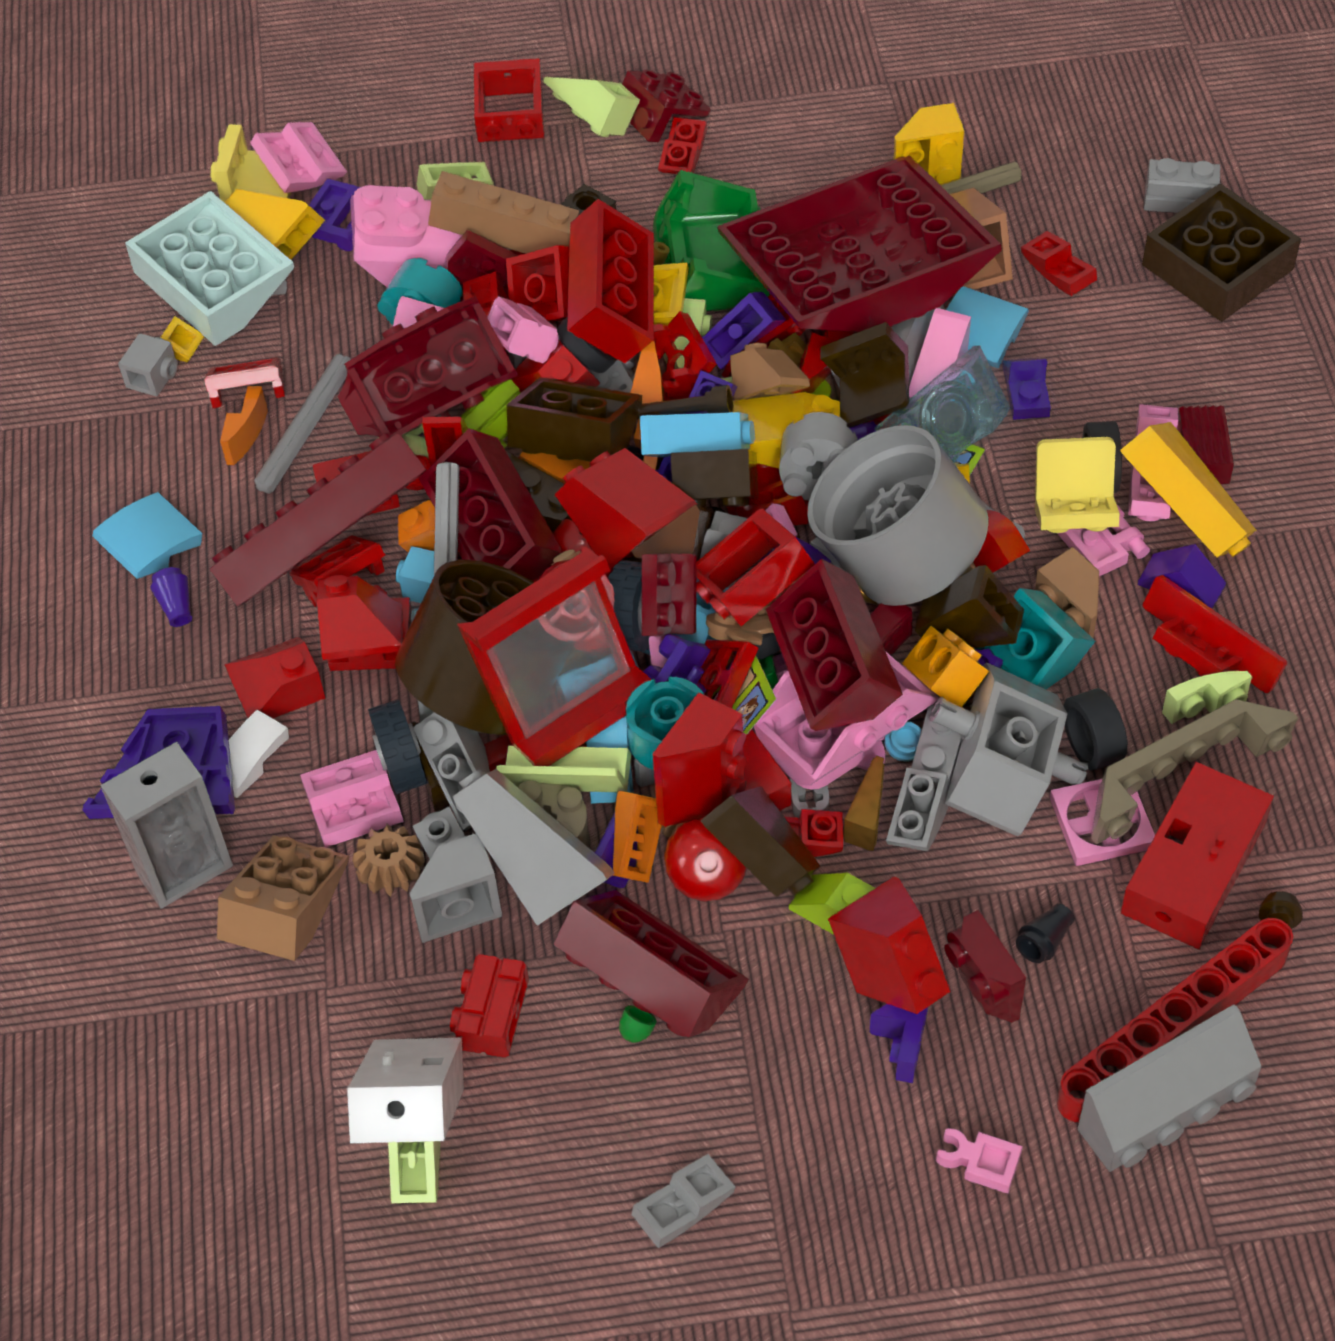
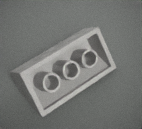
M1233 1004L1086 1090L1078 1131L1109 1172L1121 1165L1129 1168L1137 1164L1145 1157L1148 1149L1158 1143L1166 1146L1174 1142L1182 1135L1185 1127L1195 1121L1198 1124L1206 1123L1220 1111L1222 1105L1232 1099L1235 1103L1241 1102L1256 1090L1257 1086L1255 1084L1261 1064L1242 1014L1237 1006Z

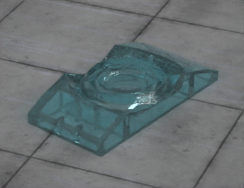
M980 345L973 346L911 397L906 408L893 412L874 429L878 431L901 425L922 428L934 436L949 458L955 463L959 455L971 444L995 431L1006 417L1010 406Z

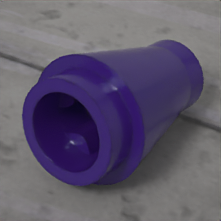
M176 567L157 571L152 576L150 589L166 614L169 624L172 627H181L190 623L192 615L190 612L188 577L182 574V571Z

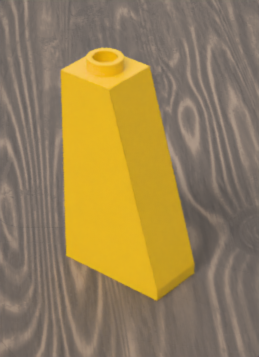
M1172 422L1150 425L1120 450L1125 458L1217 558L1227 553L1234 557L1251 544L1248 537L1257 530Z

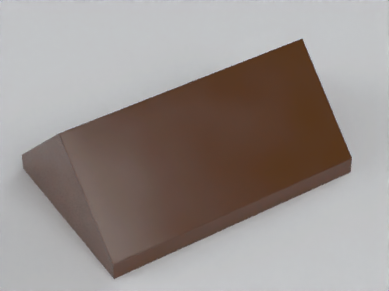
M695 504L631 552L636 558L641 559L642 554L690 553L696 555L697 562L701 556L706 530L711 528L715 511L712 507Z

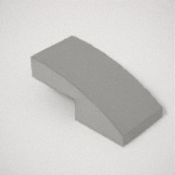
M707 1154L675 1172L669 1185L634 1204L631 1215L657 1248H660L712 1212L734 1193L736 1187L711 1156Z

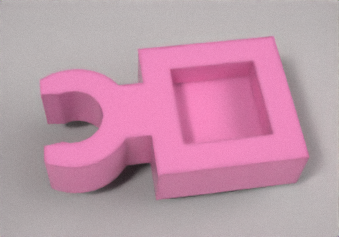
M946 1129L943 1141L955 1145L958 1150L949 1153L939 1149L936 1162L946 1168H955L960 1165L967 1167L965 1180L1008 1194L1023 1146L980 1132L976 1142L972 1143L967 1141L965 1135L960 1131Z

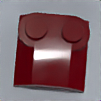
M976 910L963 917L961 927L947 934L948 943L944 945L945 953L950 963L959 969L963 982L984 1012L1013 1023L1020 1019L1026 976L980 911Z

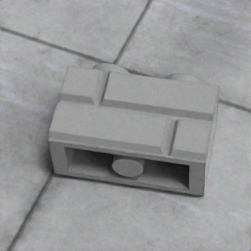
M1163 158L1161 160L1149 159L1145 184L1144 210L1180 212L1220 183V164H1211L1207 161H1198L1196 163L1182 162L1170 158Z

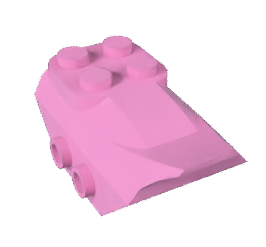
M367 185L358 188L354 195L351 196L354 261L386 287H388L396 272L406 260L421 258L428 260L425 265L436 269L438 265L444 267L448 252L462 237L460 234L429 226L431 200L424 199L413 188Z
M886 652L903 695L873 720L820 731L810 729L790 673L787 671L773 689L776 697L775 702L754 725L757 737L782 771L796 784L810 790L820 789L857 766L863 759L864 751L870 749L877 741L893 730H899L909 719L937 702L939 699L937 694Z

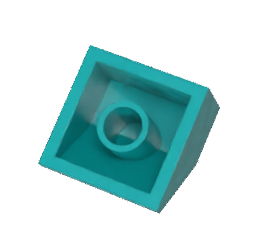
M1019 588L1013 597L1023 607L1024 614L1017 642L1015 644L977 647L974 649H991L995 656L1003 660L1002 670L1041 688L1048 689L1075 669L1095 643V640L1042 591Z

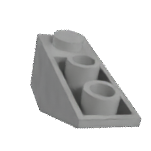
M434 712L414 726L413 729L462 831H467L472 826L452 796L463 790L459 782L478 769H481L484 775L490 772L486 749L477 731L455 724Z

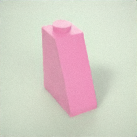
M935 308L909 386V404L906 407L908 421L938 429L941 428L967 367L971 316Z

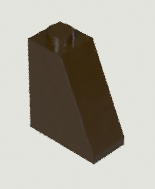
M986 565L978 566L954 580L952 584L942 591L923 600L920 613L916 619L915 632L922 638L930 626L942 634L948 628L972 648L1015 644L1024 609Z
M761 786L731 795L701 820L704 826L776 897L787 892H791L793 896H796L814 882L810 875L821 867Z

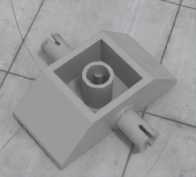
M986 662L983 666L989 673L977 687L970 711L940 697L931 712L933 713L930 716L931 722L961 734L962 739L944 804L1018 837L1024 831L1047 790L1051 776L1071 785L1081 784L1087 775V772L1084 771L1088 770V764L1058 752L1067 718V712L1058 695Z

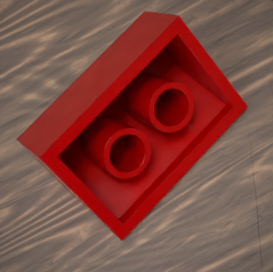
M698 692L653 753L658 824L667 827L689 822L699 817H706L731 795L745 791L747 781L744 780L746 757H744L743 745L746 734L743 733L742 713Z

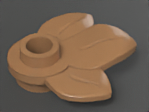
M716 612L706 617V625L709 627L708 635L721 641H747L754 645H762V634L774 633L768 615L761 616L756 614L742 627L730 616L723 620Z

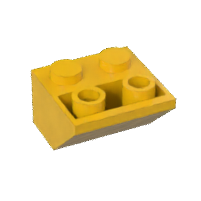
M949 103L920 108L894 139V159L910 155L940 185L961 179L964 128L955 104Z

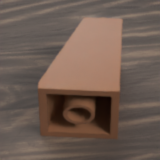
M975 188L950 194L1001 243L1002 251L974 275L964 287L975 290L1012 280L1006 213Z

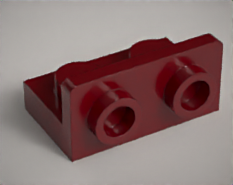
M690 553L642 554V636L695 634L696 555Z

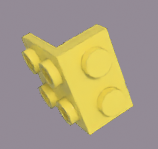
M228 124L225 137L219 141L217 162L214 161L211 166V179L217 184L220 200L225 202L236 189L290 198L291 192H283L256 151L247 149L242 125Z
M1111 437L1046 439L1038 442L1036 447L1035 513L1041 530L1063 533L1069 529L1086 528L1090 531H1103L1108 527H1119L1120 512L1113 496L1116 446Z

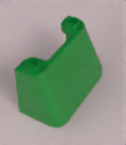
M679 170L655 213L653 222L655 242L664 243L670 249L664 264L688 263L689 269L685 298L706 300V312L733 309L749 293L764 292L767 297L771 295L720 235L717 227L761 210L760 206L757 205L754 189Z

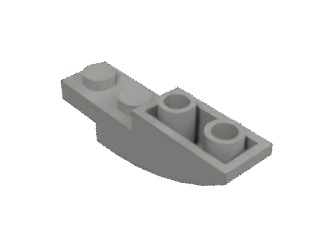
M934 705L928 707L911 768H906L886 839L889 845L928 851L937 836L949 807L944 803L962 739L961 734L930 721Z

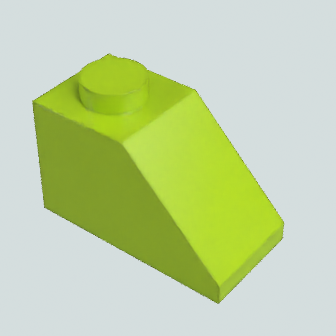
M849 873L811 875L814 882L795 896L789 904V910L833 934L828 918L869 893L875 887Z

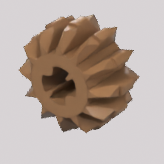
M388 823L384 828V832L378 833L370 828L368 833L369 839H358V851L353 853V864L357 869L358 880L362 885L368 884L373 894L385 888L386 893L391 897L396 887H400L407 892L409 887L408 880L417 881L421 875L420 868L425 863L424 853L420 850L419 839L416 835L409 836L408 830L405 829L404 825L395 832L392 831V827Z

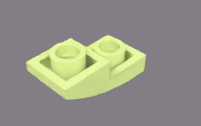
M1229 671L1208 674L1180 683L1167 690L1162 714L1173 724L1184 717H1194L1204 707L1211 713L1235 699L1246 701L1252 676L1248 671Z

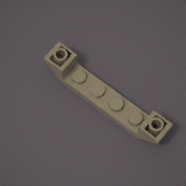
M1235 699L1107 767L1098 789L1091 839L1095 844H1098L1109 837L1112 839L1120 838L1130 830L1133 825L1131 821L1138 806L1131 795L1136 793L1150 779L1154 777L1162 779L1169 775L1178 764L1186 760L1194 762L1202 757L1208 748L1217 743L1225 745L1236 736L1242 740L1255 757L1269 750L1277 752L1292 740L1291 732L1298 717L1294 712Z

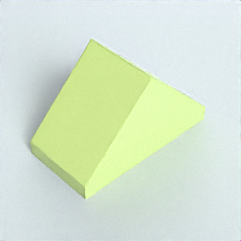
M440 1141L388 1142L391 1203L437 1202Z

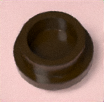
M1275 891L1268 894L1260 904L1259 919L1260 921L1266 918L1280 919L1293 929L1301 923L1303 909L1293 894L1285 891Z

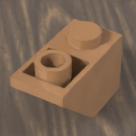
M1071 547L1038 569L1035 590L1046 594L1093 638L1098 611L1099 570L1074 547Z

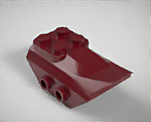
M476 296L445 307L438 312L435 306L416 315L415 319L417 322L405 329L402 324L393 326L382 333L383 340L344 364L347 376L337 397L358 435L380 437L388 433L390 437H393L399 432L403 436L422 426L423 417H451L449 411L461 405L466 411L485 400L482 394L518 376Z

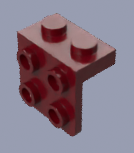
M644 69L642 72L628 70L622 82V85L640 100L630 124L648 142L659 143L672 114L707 117L711 111L710 107L703 102V96L692 91L685 84V79L674 72L661 74Z

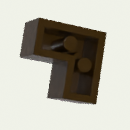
M750 449L671 453L672 484L694 499L698 505L707 506L706 500L718 499L722 500V506L743 507L749 506V499L759 498L756 452Z

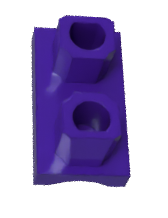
M667 634L659 645V652L668 660L662 669L658 666L650 665L644 670V673L652 680L655 679V683L669 681L668 677L686 679L697 685L705 694V687L698 681L704 673L701 666L711 650L703 643L687 641L680 636Z

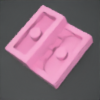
M313 122L287 123L282 132L256 133L250 142L284 193L315 188L323 185L327 178L337 180L347 172Z
M377 750L300 775L325 847L368 834L370 828L377 831L385 828L387 823L392 826L404 822L387 772L383 770Z

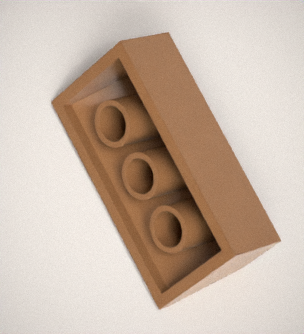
M442 171L432 193L428 225L460 235L469 230L501 247L522 253H530L556 245L570 247V223L581 212L560 204Z

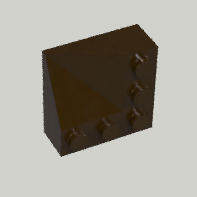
M1219 183L1147 234L1142 265L1223 322L1294 270L1301 238Z

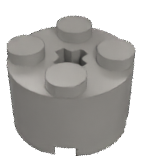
M813 412L804 415V419L795 424L792 422L787 426L782 436L779 464L780 478L787 494L794 497L802 495L804 500L809 501L814 486L824 470L841 452L858 441L855 433H852L847 427V422L841 417L825 412Z

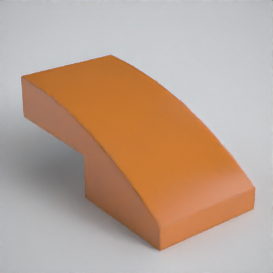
M247 386L242 412L226 413L220 443L227 465H235L248 452L261 432L268 412L262 386Z

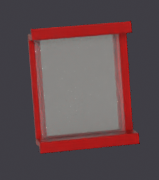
M586 546L580 549V554L477 620L457 624L511 744L532 766L552 765L626 716V706L630 695L641 684L652 680L635 665L601 580L602 576L611 571L607 560L602 555L598 557Z

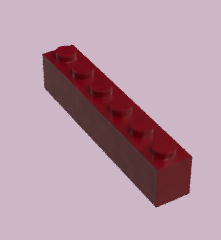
M399 432L393 437L385 433L369 445L372 452L361 460L357 455H354L338 467L341 474L330 482L325 477L306 490L310 496L297 505L294 500L290 501L275 513L279 518L268 527H265L263 523L258 524L244 535L247 542L236 550L230 545L212 558L215 565L209 568L237 607H241L425 473L426 469Z

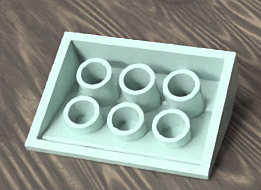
M211 191L125 242L134 273L202 333L214 346L244 329L295 268L294 262Z

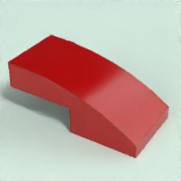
M1048 231L1021 246V253L1030 264L1049 282L1070 296L1097 281V269L1072 256L1071 243Z

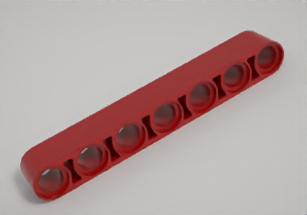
M1266 918L1259 921L1069 1068L1062 1076L1057 1098V1107L1061 1115L1072 1122L1078 1123L1080 1121L1084 1099L1075 1098L1070 1092L1079 1090L1086 1094L1087 1089L1115 1074L1108 1072L1103 1066L1112 1065L1122 1070L1233 1004L1236 1005L1281 970L1286 963L1294 937L1289 925L1276 918ZM1263 943L1273 944L1277 948H1269ZM1232 967L1243 968L1246 972H1237ZM1200 991L1211 992L1216 997L1204 996ZM1168 1016H1179L1184 1019V1022H1175ZM1145 1040L1151 1043L1153 1046L1142 1047L1135 1041Z

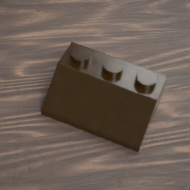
M540 377L507 404L508 447L522 449L523 452L528 454L546 453L556 455L561 460L578 459L591 462L606 451L613 455L624 448L628 449L642 404V395Z

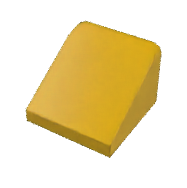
M174 316L160 338L171 342L176 360L188 363L204 336L198 330Z

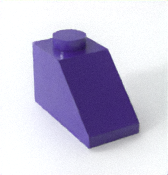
M764 292L749 293L702 339L719 368L724 369L731 355L745 350V345L755 343L782 324L786 319Z

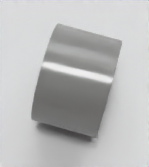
M901 425L884 428L850 445L824 470L814 486L808 505V521L815 535L845 571L855 577L859 588L866 596L884 605L897 606L919 602L945 589L972 564L983 546L988 531V513L983 501L934 436L916 426Z

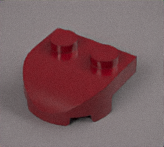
M467 230L448 252L444 268L457 279L461 285L462 292L463 282L496 271L509 298L506 259L518 255Z

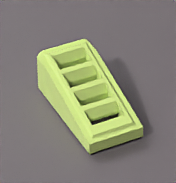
M485 162L419 165L417 188L424 199H432V193L442 171L493 185Z

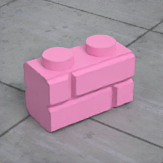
M502 297L494 300L488 320L502 346L510 353L522 357L526 356L531 360L541 363L547 361L550 352L555 350L558 344L557 329L532 307L520 303L516 304Z

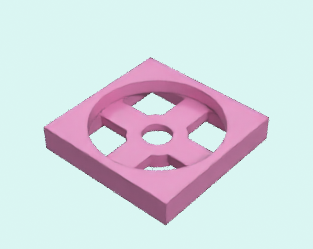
M1102 779L1051 790L1050 801L1075 866L1147 851L1155 834L1138 792L1131 795L1138 804L1131 821L1133 824L1136 823L1138 827L1134 836L1122 844L1119 838L1112 839L1109 837L1101 842L1102 846H1097L1084 841L1079 836L1092 834L1098 789ZM1084 799L1089 810L1087 816L1068 820L1067 810L1071 802Z

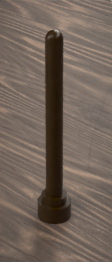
M729 385L712 387L711 391L705 392V396L641 404L637 420L640 419V416L674 415L700 411L732 413L734 411L732 391Z

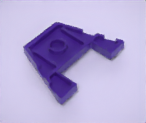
M221 706L147 709L121 748L124 755L114 769H107L100 780L103 784L177 742L201 774L215 815L234 814L235 802L227 716ZM102 788L94 799L89 797L83 805L82 810L89 819L114 818Z

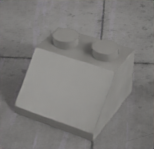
M476 833L469 836L461 835L452 838L447 843L438 845L409 893L422 943L502 917L495 873L484 844Z

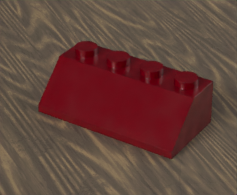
M469 428L419 478L435 508L437 465L443 462L459 465L458 552L463 560H476L495 564L533 580L538 578L545 569L554 563L553 559L563 553L497 437Z
M820 559L765 609L810 729L820 731L873 720L903 695L853 575L824 559Z
M617 890L574 901L553 944L566 953L565 956L570 962L586 967L597 974L599 981L603 985L614 990H620L632 998V1003L638 1009L655 1014L666 1022V1026L670 1031L688 1038L709 1030L749 981L747 977Z

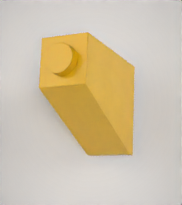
M236 189L224 202L290 260L293 259L325 222L305 201Z

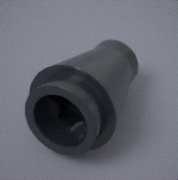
M1055 904L1049 911L1022 926L1016 938V947L1020 954L1033 963H1041L1044 960L1052 959L1068 928L1075 921L1072 911L1063 904Z

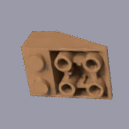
M273 835L218 896L217 939L295 961L313 939L349 862V856L334 852L327 847H315L297 842L290 837Z

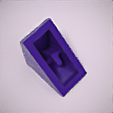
M1196 544L1154 553L1137 584L1150 590L1154 579L1157 576L1164 575L1212 609L1226 586L1225 580Z

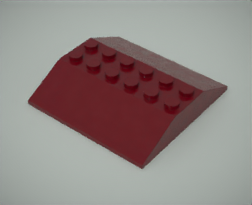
M910 155L907 157L902 156L717 226L720 235L794 323L802 329L861 332L884 322L892 327L905 320L921 317L927 312L941 307L1002 251L1001 243Z

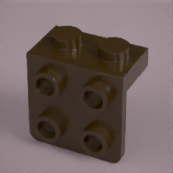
M886 322L821 346V360L840 378V417L847 422L848 428L896 412L908 406V345Z

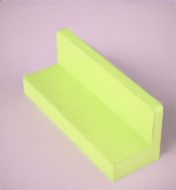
M508 746L506 765H498L496 769L517 787L522 782L533 780L537 783L568 785L578 789L580 792H618V790L627 792L631 752L628 748L577 747L550 766H532L514 746Z

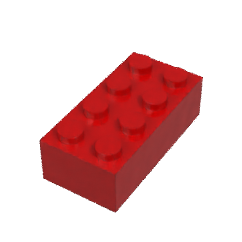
M597 199L570 223L567 331L625 364L654 341V233Z

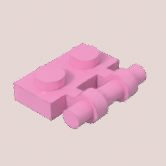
M1118 505L1117 507L1120 512L1119 527H1112L1117 533L1115 535H1112L1108 529L1090 531L1086 528L1069 529L1066 532L1057 533L1069 548L1074 547L1099 570V577L1127 564L1129 555L1127 551H1132L1138 559L1145 557L1150 551V548L1143 541L1144 535L1137 527H1131L1123 518L1124 512Z

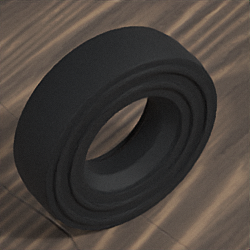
M567 316L558 327V333L563 343L589 369L597 373L607 371L617 359L567 331Z

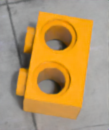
M930 626L902 662L930 690L946 699V701L963 707L989 673L978 662L982 655L948 628L942 634Z

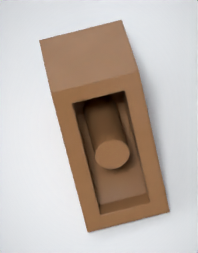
M765 343L745 345V351L730 356L732 384L737 386L733 396L734 400L784 395L810 387L809 378L783 350L767 349V344Z

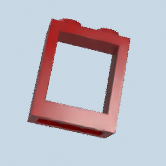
M540 58L474 63V118L478 142L544 138ZM533 93L534 110L486 113L485 96Z
M760 508L696 562V580L698 581L696 583V592L707 604L712 606L723 620L730 616L742 627L814 566L815 563L797 538L763 508ZM771 549H774V551H772L767 557H765L754 568H752L748 573H746L741 579H739L735 584H733L728 590L723 592V590L726 587H728L739 576H741L745 571H747L751 566H753Z

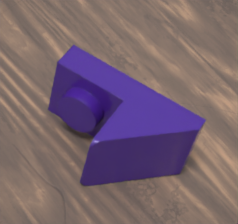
M1047 359L1003 360L1002 366L1013 420L1050 417L1051 406L1045 381Z
M886 1004L874 1011L870 1016L869 1033L893 1039L889 1062L897 1063L896 1080L908 1083H913L928 1007L915 1014Z

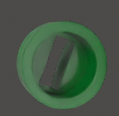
M628 1005L625 1007L619 1020L620 1035L631 1043L644 1041L651 1035L657 1020L651 1013L644 1012L634 1005Z

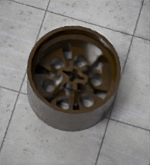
M455 560L440 566L434 574L395 658L396 671L408 691L427 708L455 724L478 732L507 735L457 624L477 620L534 582L512 570L482 561ZM535 619L493 646L529 727L534 723L576 642L558 640L544 630L538 619Z

